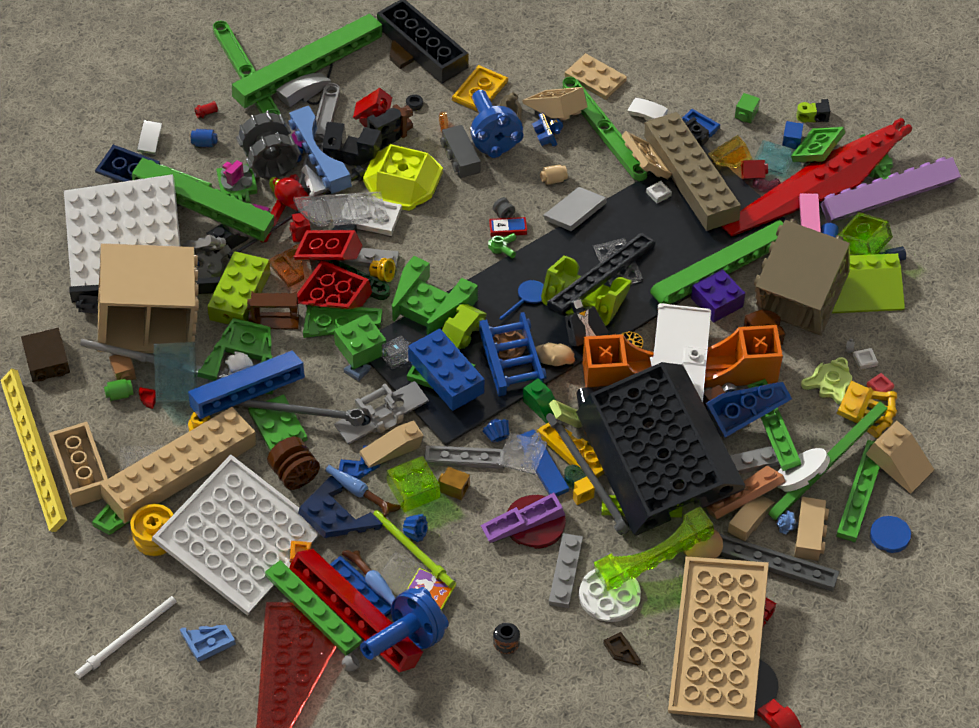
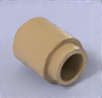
M559 164L543 167L540 177L542 182L550 185L564 182V180L568 179L566 166Z

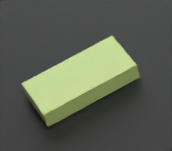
M556 400L549 403L556 419L576 428L582 427L576 409Z

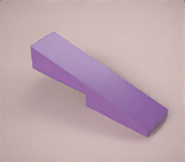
M552 493L521 510H518L516 507L482 524L481 527L489 543L565 516V513L555 493Z

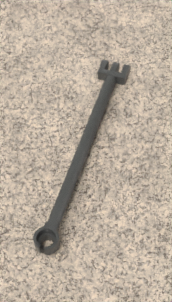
M247 400L235 405L346 419L353 426H360L364 420V412L361 409L339 411L258 400Z
M547 414V421L552 428L556 429L616 522V525H614L615 530L619 535L627 534L631 531L628 522L620 514L564 429L565 425L562 421L556 419L553 414Z

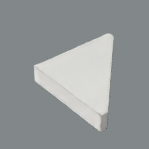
M307 165L302 168L301 171L306 175L304 179L307 187L310 188L311 193L309 195L311 197L324 193L329 189L325 188L322 179Z

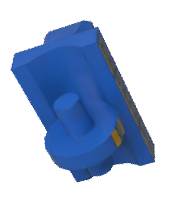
M544 113L539 114L540 120L532 123L537 134L546 131L537 135L540 144L544 146L551 143L552 146H557L558 144L553 133L560 134L563 128L562 121L553 118L549 123Z

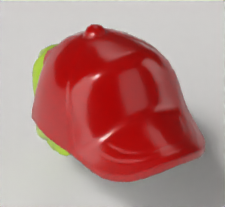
M276 177L270 178V189L275 194V198L282 204L293 210H302L310 204L311 199L297 180L293 178H283L281 180Z

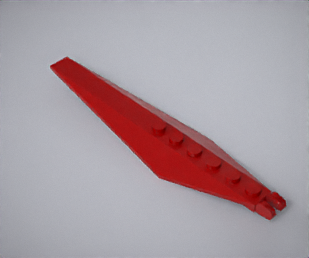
M903 118L895 120L892 125H888L832 150L825 161H813L742 209L738 221L720 227L733 237L800 210V194H818L819 202L825 200L824 197L833 193L838 195L845 189L856 188L894 145L912 131V126L910 124L904 126L905 121Z

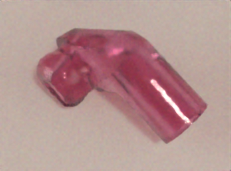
M755 178L752 184L760 191L769 192L778 186L780 181L778 178L770 181L763 178Z

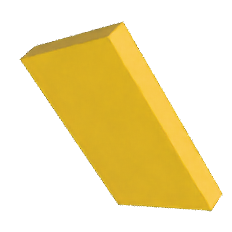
M478 65L452 96V101L478 112L472 100L473 93L477 90H484L492 102L508 82V77Z

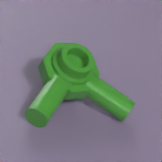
M512 233L504 238L494 236L488 241V248L494 254H501L503 252L510 258H514L516 252L508 248L507 244L515 241L516 235Z

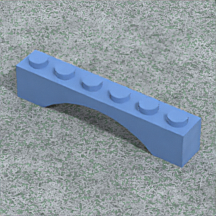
M308 105L289 112V126L292 131L295 130L298 142H302L304 152L309 154L308 157L311 164H315L318 176H322L325 188H329L333 194L352 187L350 173L344 163L327 156L316 145L314 140L318 128L316 116Z

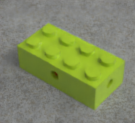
M234 251L207 306L209 320L228 325L233 318L249 321V311L251 310H247V299H251V291L262 293L271 274L269 259Z

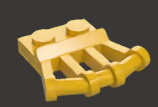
M851 380L836 414L858 423L870 412L867 410V407L873 409L879 403L873 399L888 401V409L884 413L885 416H881L876 421L879 425L877 427L872 425L867 430L869 434L878 439L882 432L892 425V418L897 414V392L873 391L871 387L867 388Z

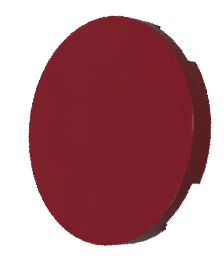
M528 495L521 497L510 505L507 512L516 507L518 510H521L546 496ZM562 516L511 535L510 538L519 545L534 547V549L549 547L561 538L566 525V517Z

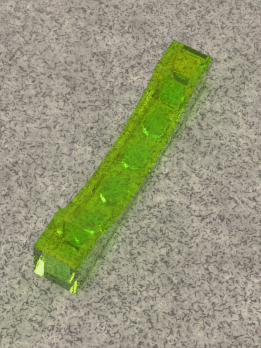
M700 506L683 515L684 521L677 531L656 547L629 556H613L611 553L594 562L595 573L606 590L616 589L627 580L637 578L642 572L654 569L659 563L671 560L676 554L684 550H690L695 544L710 539L714 535V527L702 507Z

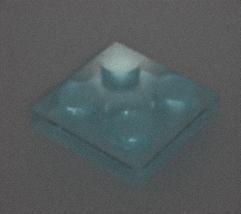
M763 140L754 160H765V164H768L769 174L786 178L793 162L791 155L796 149Z

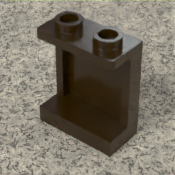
M59 327L21 336L32 382L44 381L56 376L61 377L70 373Z

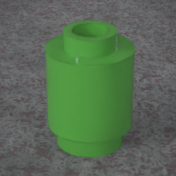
M121 379L107 382V386L104 387L106 398L110 397L111 401L129 398V395H134L131 380Z

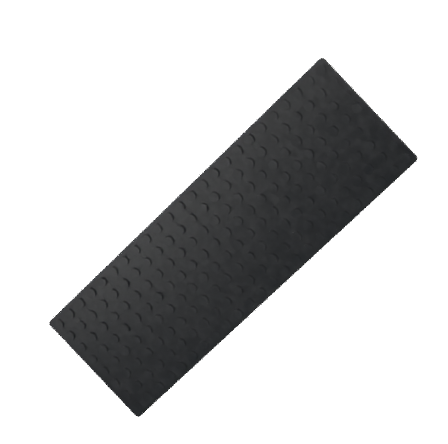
M700 145L740 203V211L761 197L704 145ZM650 173L645 180L637 181L607 198L605 205L574 230L570 231L559 226L516 251L514 258L507 256L467 279L478 285V300L473 307L486 313L485 319L488 320L489 326L492 327L517 323L520 319V313L524 312L526 319L529 318L531 323L530 332L535 347L549 342L554 344L561 343L572 349L575 358L573 364L553 366L540 362L541 368H545L547 378L544 379V384L546 385L583 362L584 344L570 346L565 316L569 314L564 313L561 316L543 302H524L506 318L500 320L504 313L521 300L518 295V288L523 282L535 280L544 284L547 270L563 256L576 260L579 265L578 275L583 276L642 232L656 241L655 246L603 284L611 287L612 282L618 277L632 281L628 294L612 321L606 325L609 332L606 335L633 332L658 316L659 303L650 294L651 288L656 283L779 220L784 223L787 219L780 217L733 237L722 227L706 231L672 178H659ZM662 181L672 194L671 197L656 203L646 193V188ZM689 294V295H687V296H685V297H683V298L677 300L676 302H674V303H672V304H670V305H677V304H679L680 302H682V301H684L685 299L689 298V297L691 296V294ZM402 317L380 330L386 339L387 354L369 362L394 391L412 383L407 380V374L412 367L411 362L408 360V346L427 336L426 326L407 317ZM516 330V332L523 336L522 330ZM472 331L469 345L465 349H459V351L471 364L475 365V369L485 379L484 394L452 411L434 389L417 384L429 402L413 411L445 445L450 444L522 400L523 388L536 380L511 384L507 387L506 395L498 396L479 331ZM527 346L520 357L529 355ZM532 362L507 367L503 370L504 376L507 375V377L534 372Z

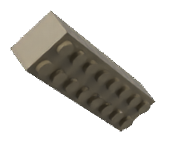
M678 112L646 121L645 139L651 144L672 173L670 177L705 230L708 231L738 221L740 219V203Z

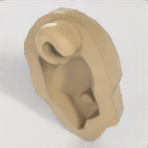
M548 342L535 347L538 358L543 364L561 366L573 364L575 361L574 352L564 344Z

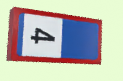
M526 217L489 219L491 237L508 236L512 233L516 236L527 235Z

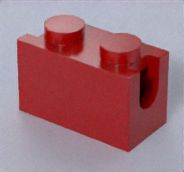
M381 88L376 89L356 102L353 118L355 120L359 119V122L364 127H367V117L371 115L378 117L386 113L391 107L392 97Z

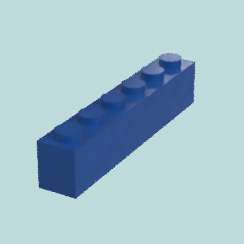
M292 350L188 391L190 407L202 419L305 378L304 364Z

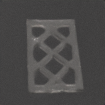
M625 238L594 245L593 248L599 261L602 262L609 257L611 252L618 250L615 248L616 245L622 244L624 246L626 241ZM604 248L607 249L608 252L604 256L600 253L599 249ZM635 261L625 268L627 271L624 275L620 273L615 275L616 277L631 280V284L643 281ZM630 271H633L637 277L630 278L628 275ZM612 278L609 280L610 285L613 282Z

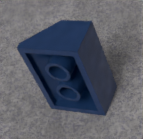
M113 144L95 169V173L119 182L132 181V172L142 157L152 160L156 164H161L160 161Z

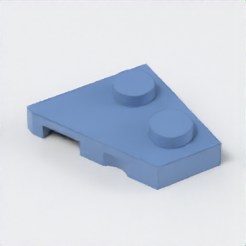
M216 625L214 627L201 626L199 630L180 629L182 637L197 662L236 645L235 639L226 625Z

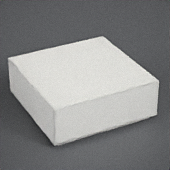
M662 181L646 188V193L656 203L671 197L672 194Z
M872 348L853 352V357L859 370L878 366V361Z

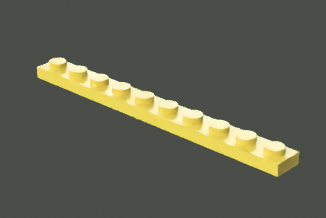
M11 368L0 381L48 529L51 532H56L67 521V517L18 370Z

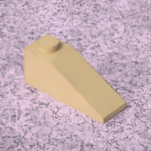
M413 420L397 426L360 450L359 453L368 468L420 448L424 435Z

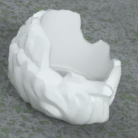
M235 351V355H230L228 360L225 361L229 366L228 375L253 366L252 360L247 354Z

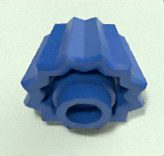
M506 419L491 420L483 428V433L493 443L503 441L509 437V421Z
M418 514L406 517L403 524L404 535L416 542L423 541L428 530L426 516Z

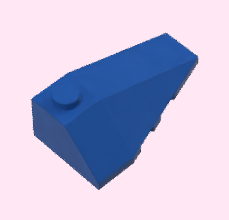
M778 382L722 393L708 401L706 406L719 435L727 437L790 401L792 398L785 384Z

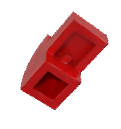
M772 699L758 709V716L772 728H802L795 713L788 706L784 708L775 699Z

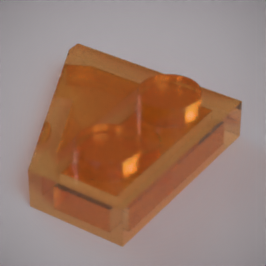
M299 244L269 259L270 267L288 287L304 280L302 260L294 259Z

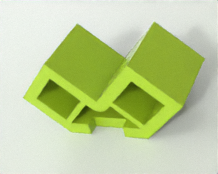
M460 304L456 309L458 313L454 318H448L442 331L458 349H465L471 341L470 335L472 331H479L480 321L486 320V313L469 304Z

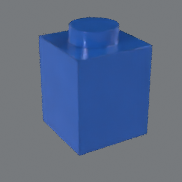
M786 121L782 148L789 150L797 149L801 143L803 123Z

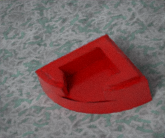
M139 387L141 402L143 401L146 407L153 409L159 395L158 390Z

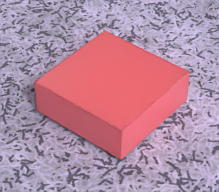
M882 373L868 381L866 385L869 388L871 387L873 391L889 392L894 389V384Z

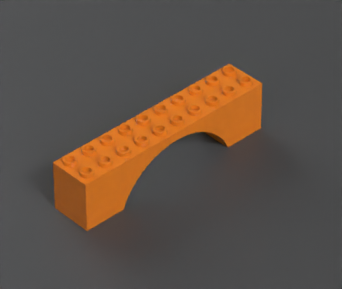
M777 325L738 327L729 337L708 347L704 388L716 387L718 385L722 387L727 382L735 386L749 385L766 379L768 384L778 383L783 354ZM623 334L584 337L582 364L585 387L609 386L652 367L650 357H653L654 352L635 346Z

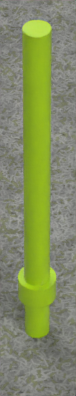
M379 510L374 511L373 515L383 523L382 525L427 566L437 580L443 581L449 588L455 585V581L446 574V570L441 565H436L393 523L384 517Z

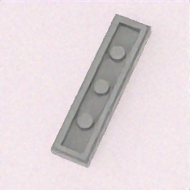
M426 446L425 465L504 469L505 449Z

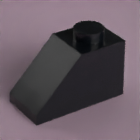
M220 224L206 233L215 238H224L226 245L231 250L249 239L243 232L224 224Z

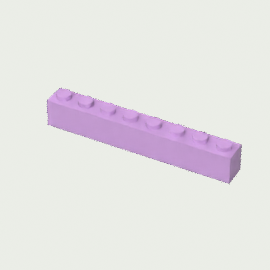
M942 157L937 159L936 163L930 164V162L920 165L918 169L912 167L905 170L902 174L898 172L893 173L884 180L883 178H878L869 185L867 183L860 184L854 190L848 188L841 191V194L835 195L833 193L827 195L820 206L827 222L833 223L953 183L961 175L953 157L948 159Z

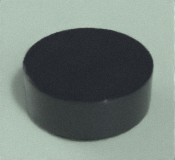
M410 95L406 98V105L413 111L420 110L423 107V98L419 95Z

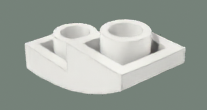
M635 98L627 111L631 116L644 117L646 121L667 115L669 110L655 102Z
M144 120L138 152L156 154L162 123Z

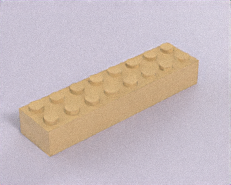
M231 407L100 483L102 499L125 524L132 519L133 514L139 508L149 504H159L216 470L230 454L236 458L256 445L255 431Z

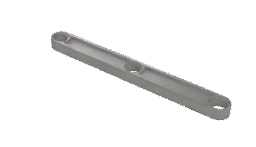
M329 83L324 87L316 116L318 129L314 141H323L326 123L333 122L340 96V88L335 83ZM329 90L336 91L335 93H328ZM323 142L321 144H316L319 147V149L323 152ZM306 153L303 167L307 165L317 174L315 164H311L308 157L309 154ZM301 172L299 183L310 194V188L307 187L304 179L306 175Z

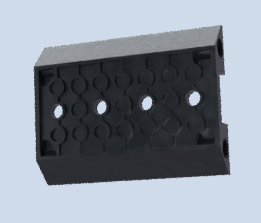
M661 362L591 393L576 411L634 537L671 521L669 512L700 498L706 497L708 503H712L746 488L683 364ZM632 392L639 393L637 397H629ZM647 422L654 423L653 426L649 428L644 427V424ZM662 452L669 453L666 458H659ZM676 484H684V487L682 489H674V486Z

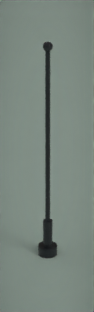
M360 165L352 169V174L350 175L351 183L355 180H363L365 170ZM329 190L322 196L312 201L306 208L298 210L294 214L302 213L303 211L307 210L320 200L330 195L331 191ZM292 215L273 226L269 233L290 221ZM253 239L246 245L236 250V252H242L255 242L259 241V239ZM234 252L228 253L229 259H231Z

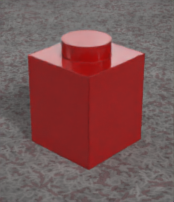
M765 160L741 161V179L765 178V174H768V164H765Z

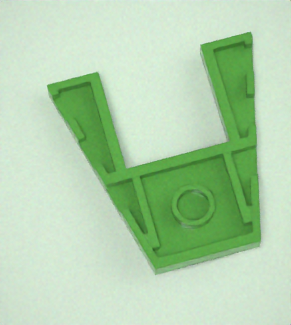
M233 318L219 342L214 346L210 356L208 355L204 365L199 369L197 377L216 381L224 352L235 354V351L247 354L249 358L261 360V363L272 359L270 327ZM274 390L267 392L265 394L273 395Z

